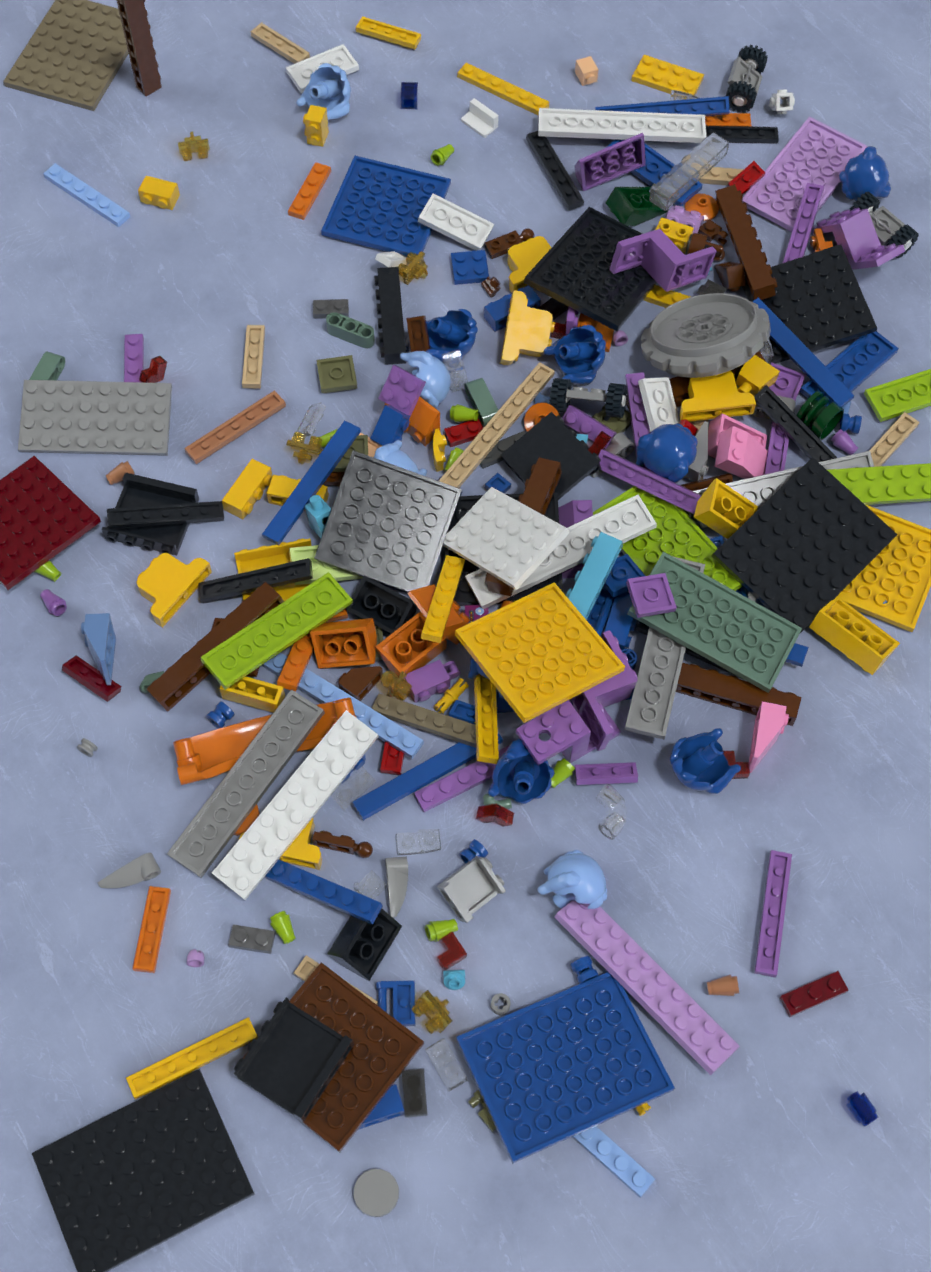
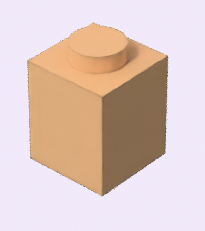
M589 56L576 60L575 74L582 86L597 82L599 69L592 57Z

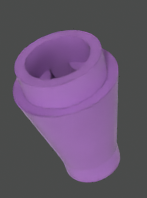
M840 429L831 438L834 446L849 455H853L858 449L846 431Z
M49 589L41 592L40 597L50 614L60 616L66 611L67 605L64 599L52 593Z

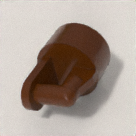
M694 232L690 235L686 255L713 247L716 250L713 261L720 262L724 259L725 252L722 245L707 242V235Z

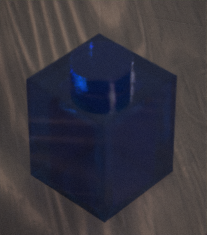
M401 82V109H417L418 82Z

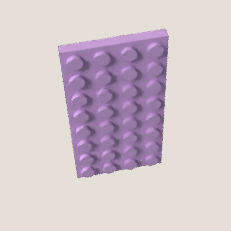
M809 117L765 170V176L746 193L742 203L745 202L749 210L792 232L807 183L824 186L818 208L819 211L841 183L839 174L845 170L849 159L864 152L867 146Z

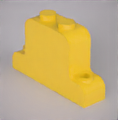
M544 237L530 238L509 248L507 264L512 270V273L509 275V290L511 293L514 290L528 286L523 283L525 276L551 249V246Z
M514 290L511 295L500 364L511 365L514 361H517L519 354L541 357L544 355V349L552 344V339H549L550 332L553 333L555 322H552V314L549 311L527 307L528 299L525 293Z
M731 371L714 376L690 378L688 386L690 399L682 402L679 417L680 421L687 419L690 422L715 419L721 414L729 417L751 415L754 413L756 401L751 393L738 392L734 374Z
M162 553L157 558H154L150 566L139 574L137 586L141 596L153 603L150 612L155 623L163 628L197 590L199 583L204 582L212 573L210 563L203 558H196L188 565L168 553Z
M313 818L279 860L289 864L320 870L322 864L320 848L310 844L315 828Z

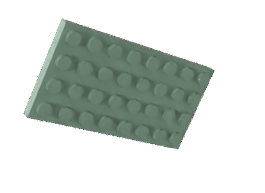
M663 552L650 575L666 573L677 609L675 612L637 618L632 604L627 614L769 693L802 628Z

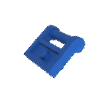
M415 980L376 982L378 1006L387 1012V990H393V1018L403 1026H415Z

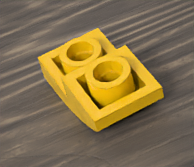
M439 428L435 429L433 437V460L436 472L444 470V462H446L444 453L447 440L445 435H441Z

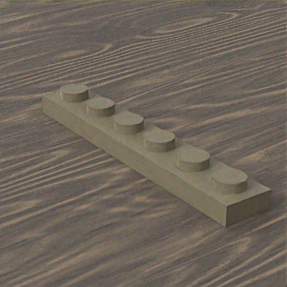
M380 693L372 706L373 710L390 720L476 748L475 724Z

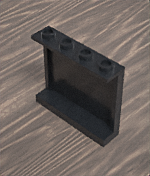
M550 412L505 450L501 457L503 462L524 484L527 479H530L532 466L537 463L539 457L560 462L562 474L554 491L558 492L559 500L597 468L600 471L602 468L600 465L601 459L596 453L591 454L588 450V445L583 440L579 441L576 438L577 434L571 427L567 428L564 425V420L559 415L555 416Z
M125 472L122 478L124 487L115 508L198 503L199 496L195 488ZM190 523L108 529L107 526V528L102 527V532L105 539L110 542L117 541L130 547L138 546L147 551L155 550L177 556Z
M286 997L283 1002L280 1001L274 1008V1015L271 1020H267L260 1030L262 1033L258 1039H254L247 1049L249 1052L245 1058H241L234 1068V1075L239 1081L301 1122H304L353 1048L354 1043L348 1036L345 1035L343 1037L290 1003Z

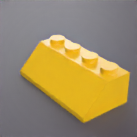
M838 596L818 612L809 626L817 635L824 638L833 647L837 648L847 658L853 660L871 675L885 663L900 644Z

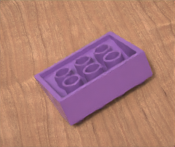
M640 133L579 159L574 167L576 178L582 190L586 191L645 166L644 134Z

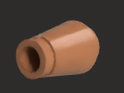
M122 461L105 476L112 485L123 481L122 478L125 472L135 474L128 461L124 463Z
M730 974L707 982L709 995L734 996V994L739 993L737 976H731Z

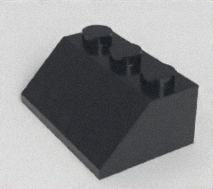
M365 575L352 597L353 603L346 608L347 611L362 619L373 618L375 626L391 634L409 621L418 609L411 599Z
M382 908L373 924L350 916L327 954L341 966L370 981L402 925Z

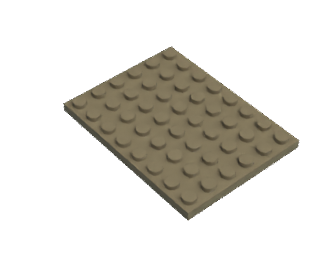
M55 0L4 79V86L95 111L129 54L119 9L89 0Z

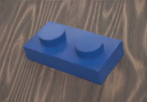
M456 700L449 712V716L475 724V706Z

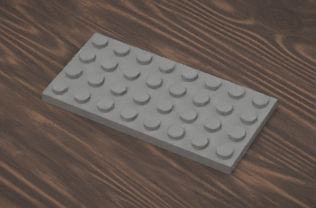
M24 380L18 451L32 453L168 456L172 384Z

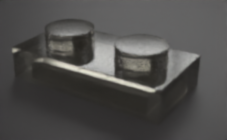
M424 1069L404 1070L402 1072L405 1118L428 1116Z

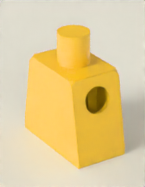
M754 355L743 365L738 374L736 385L739 388L737 390L740 393L748 392L755 396L766 385L768 387L772 386L777 381L780 371Z

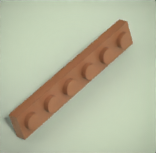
M274 390L185 447V452L195 464H198L286 407V402Z

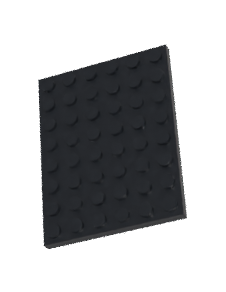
M591 207L586 209L525 276L523 282L615 331L621 328L657 284L656 280L642 265L615 274L609 270L618 242L641 235L642 233Z
M812 457L712 554V557L768 610L801 627L802 632L814 620L818 612L831 600H834L898 534Z
M200 1069L32 1153L77 1272H108L255 1195Z

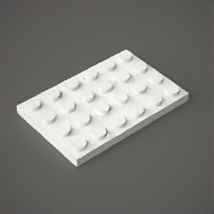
M491 487L446 534L443 546L517 590L570 532L561 524Z

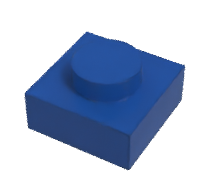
M497 473L485 483V489L489 490L493 487L502 493H506L511 488V483Z

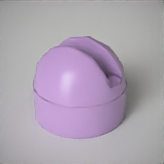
M618 330L614 333L613 341L616 346H622L628 342V337L624 331Z
M196 949L191 950L187 956V965L190 967L203 966V952L201 950L197 952Z

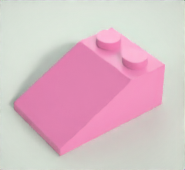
M721 414L709 422L708 455L715 459L720 433L732 426L750 433L764 448L766 447V434L727 415Z
M732 426L720 433L715 467L743 479L761 476L765 473L768 451L750 433Z
M762 701L755 717L748 773L753 772L777 741L779 734H783L789 718V714H786V706Z

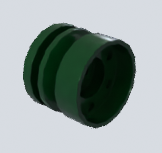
M816 391L804 402L796 416L808 428L811 427V431L820 440H823L837 426L844 414V409L835 402L828 405L829 398L827 396L823 397V393Z

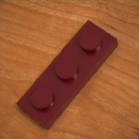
M77 655L62 665L63 672L107 702L121 692L122 686L113 680L111 685H107L100 671Z
M836 971L781 995L780 1000L789 1017H792L847 993L849 990L839 971Z

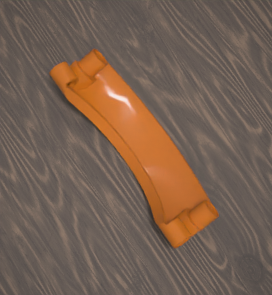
M351 698L316 704L324 710L325 714L296 752L314 749L346 710L356 717ZM272 714L174 741L173 746L177 758V771L181 785L208 779L231 770Z

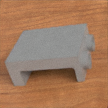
M475 856L437 886L460 921L468 923L473 919L472 914L497 894L506 892L503 887V880L499 875L493 873L491 870L493 866L486 857Z

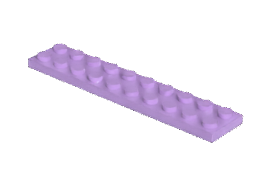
M572 900L557 912L555 918L710 1075L740 1047L601 907L588 909L587 907L590 904H580Z

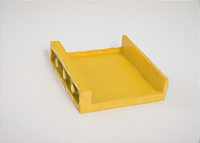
M298 539L288 543L281 542L280 545L260 546L256 549H243L235 552L238 574L291 562L289 548L312 546L311 539ZM295 583L273 587V589L286 601L310 584L295 585ZM253 592L242 594L243 600L247 599Z

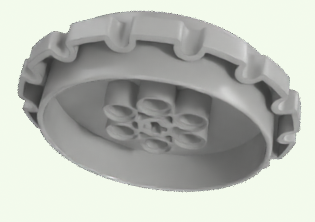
M725 293L693 296L678 301L661 311L649 324L650 328L644 330L641 336V348L646 361H651L652 366L672 375L689 378L714 376L743 365L764 346L763 342L769 339L771 333L769 316L764 309H759L758 304L741 296Z

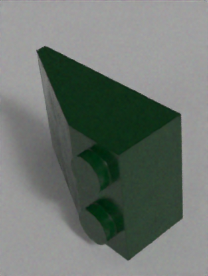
M615 187L605 202L619 222L627 226L639 225L669 211L651 187Z

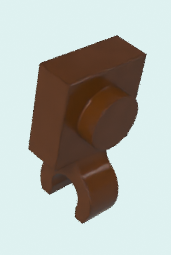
M707 220L699 227L698 234L707 235L709 242L714 239L722 246L727 243L725 239L728 236L727 232L722 231V227L712 220Z

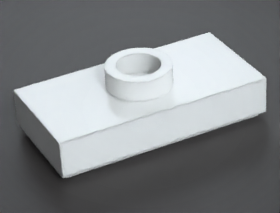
M395 251L377 253L375 258L387 267L404 266L408 262L406 257Z

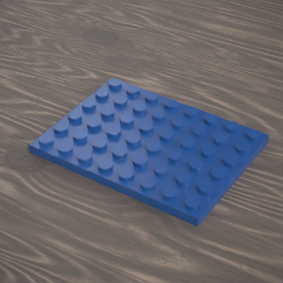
M609 972L456 1037V1041L512 1164L670 1093L675 1089L624 987Z

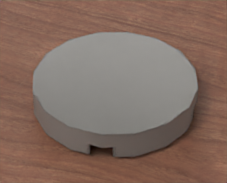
M371 1169L364 1172L357 1179L354 1186V1200L363 1214L371 1217H382L389 1214L396 1207L399 1198V1187L396 1179L389 1172L382 1169Z

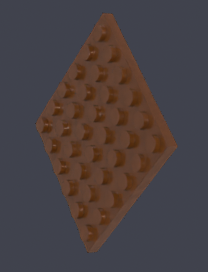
M321 962L291 998L290 1003L343 1037L346 1035L353 1040V1048L305 1121L302 1122L340 1153L424 1045V1041Z

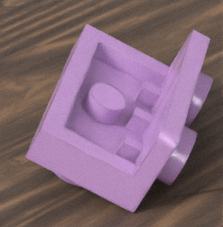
M676 205L669 209L666 219L694 227L693 232L698 233L705 216H702L697 211H686L684 207Z

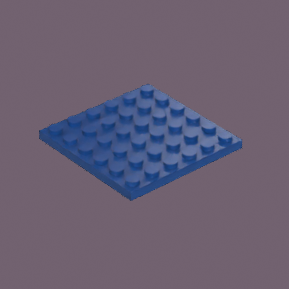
M354 155L323 225L321 235L386 252L395 251L402 256L420 260L432 228L418 222V218L432 194L445 199L451 185V179Z

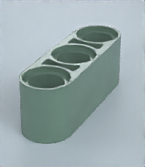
M336 312L327 315V332L331 336L365 349L374 346L375 337L372 326Z
M46 351L29 380L57 381L64 369L65 357Z
M479 378L464 383V387L473 409L478 410V419L482 427H485L498 412V408L484 379Z

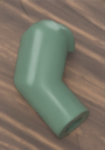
M164 671L146 675L140 684V690L143 693H149L147 688Z
M489 794L483 796L484 806L493 811L512 808L510 798L497 801Z

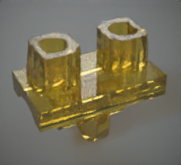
M192 131L190 132V137L184 138L185 142H178L179 152L182 154L184 161L192 160L193 152H198L201 159L208 158V150H210L208 139L194 136Z
M420 251L418 255L410 252L406 258V263L409 265L401 263L398 266L399 275L403 277L404 284L409 285L414 278L419 279L420 277L425 279L428 276V271L426 270L428 266L423 259L425 256L424 252Z
M295 432L292 440H287L286 445L290 446L291 449L300 451H294L293 456L298 458L300 464H304L306 460H312L313 456L308 453L320 455L323 451L321 449L322 439L320 437L311 436L308 445L304 444L306 435Z
M393 671L383 673L381 684L388 688L386 696L404 701L410 695L409 691L412 685L405 680L406 673L402 671L399 678Z
M429 990L420 996L412 1008L416 1016L421 1017L425 1014L428 1017L429 1021L426 1022L425 1027L430 1034L437 1031L439 1033L443 1032L452 1022V1019L448 1016L450 1012L446 1008L449 1001L445 999L441 1002L437 996L433 997Z

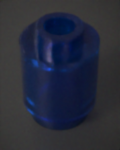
M856 1091L847 1097L849 1102L846 1106L858 1123L861 1122L865 1127L878 1118L876 1108L864 1092L860 1094Z

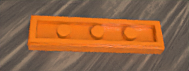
M149 886L132 968L133 971L155 973L171 895L170 888Z

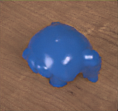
M868 146L864 152L849 159L845 170L839 174L842 192L846 194L849 200L857 201V198H860L865 192H870L876 198H886L891 191L886 162L877 154V150L873 146Z
M466 309L449 310L446 316L426 321L430 349L426 350V352L438 358L445 365H457L462 357L472 349L478 328L476 326L477 322L472 318L470 311Z
M584 325L572 328L566 336L557 340L551 346L546 347L544 354L554 355L556 363L563 374H565L561 379H570L571 383L589 384L593 382L597 371L604 363L606 342L602 334L597 332L593 326Z
M682 424L660 425L651 433L639 438L636 465L641 467L645 464L655 474L677 483L688 473V467L695 461L696 447L698 445L697 438L691 434L687 427H683Z
M716 728L711 732L681 738L673 746L670 763L678 780L686 787L696 791L718 794L729 784L734 775L741 770V766L738 764L729 765L723 754L722 746L717 742L723 734L722 729Z
M518 739L509 745L508 750L497 761L492 775L493 784L489 787L488 794L491 797H510L520 804H526L533 799L542 798L551 787V778L555 774L554 769L549 766L547 760L538 765L521 739Z

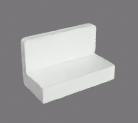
M474 98L470 101V111L461 118V122L485 138L498 128L499 115Z

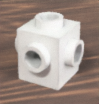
M787 89L777 90V93H772L769 101L770 108H772V111H777V114H787V110H793L795 104L793 93H787Z

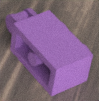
M439 659L404 675V684L414 703L418 701L423 702L436 693L445 692L450 687V680L458 677L461 672L455 661L442 664Z

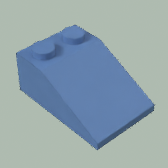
M110 613L86 614L85 622L81 623V632L85 634V646L89 647L90 654L106 684L111 685L116 635Z

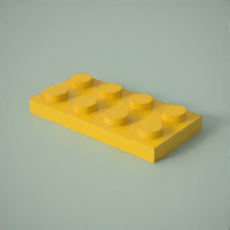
M643 55L632 75L631 81L684 99H694L704 79V74Z

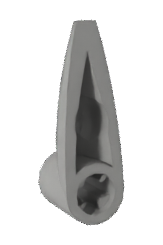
M618 433L612 438L611 444L605 450L625 459L634 451L635 445L623 433ZM596 468L591 472V475L595 478L604 471H599Z
M146 853L99 881L98 884L100 888L127 887L142 881L151 880L158 876L161 870L152 853Z
M407 856L385 858L389 908L392 918H395L399 913L406 896L408 883Z

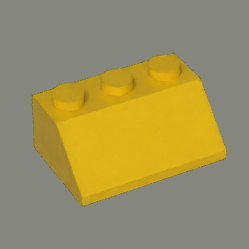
M714 479L697 501L694 518L726 539H729L757 511L758 506L719 479Z

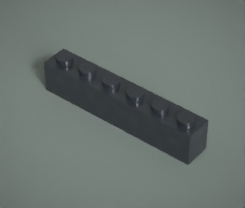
M377 268L378 275H375L374 279L375 286H379V289L375 291L376 300H380V304H377V315L381 314V318H378V329H382V332H379V342L383 343V347H380L381 358H384L385 365L406 364V361L400 358L401 353H406L399 268Z

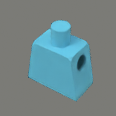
M314 495L309 499L310 503L305 505V511L310 527L322 538L326 527L322 522L325 521L327 524L332 509L319 495Z

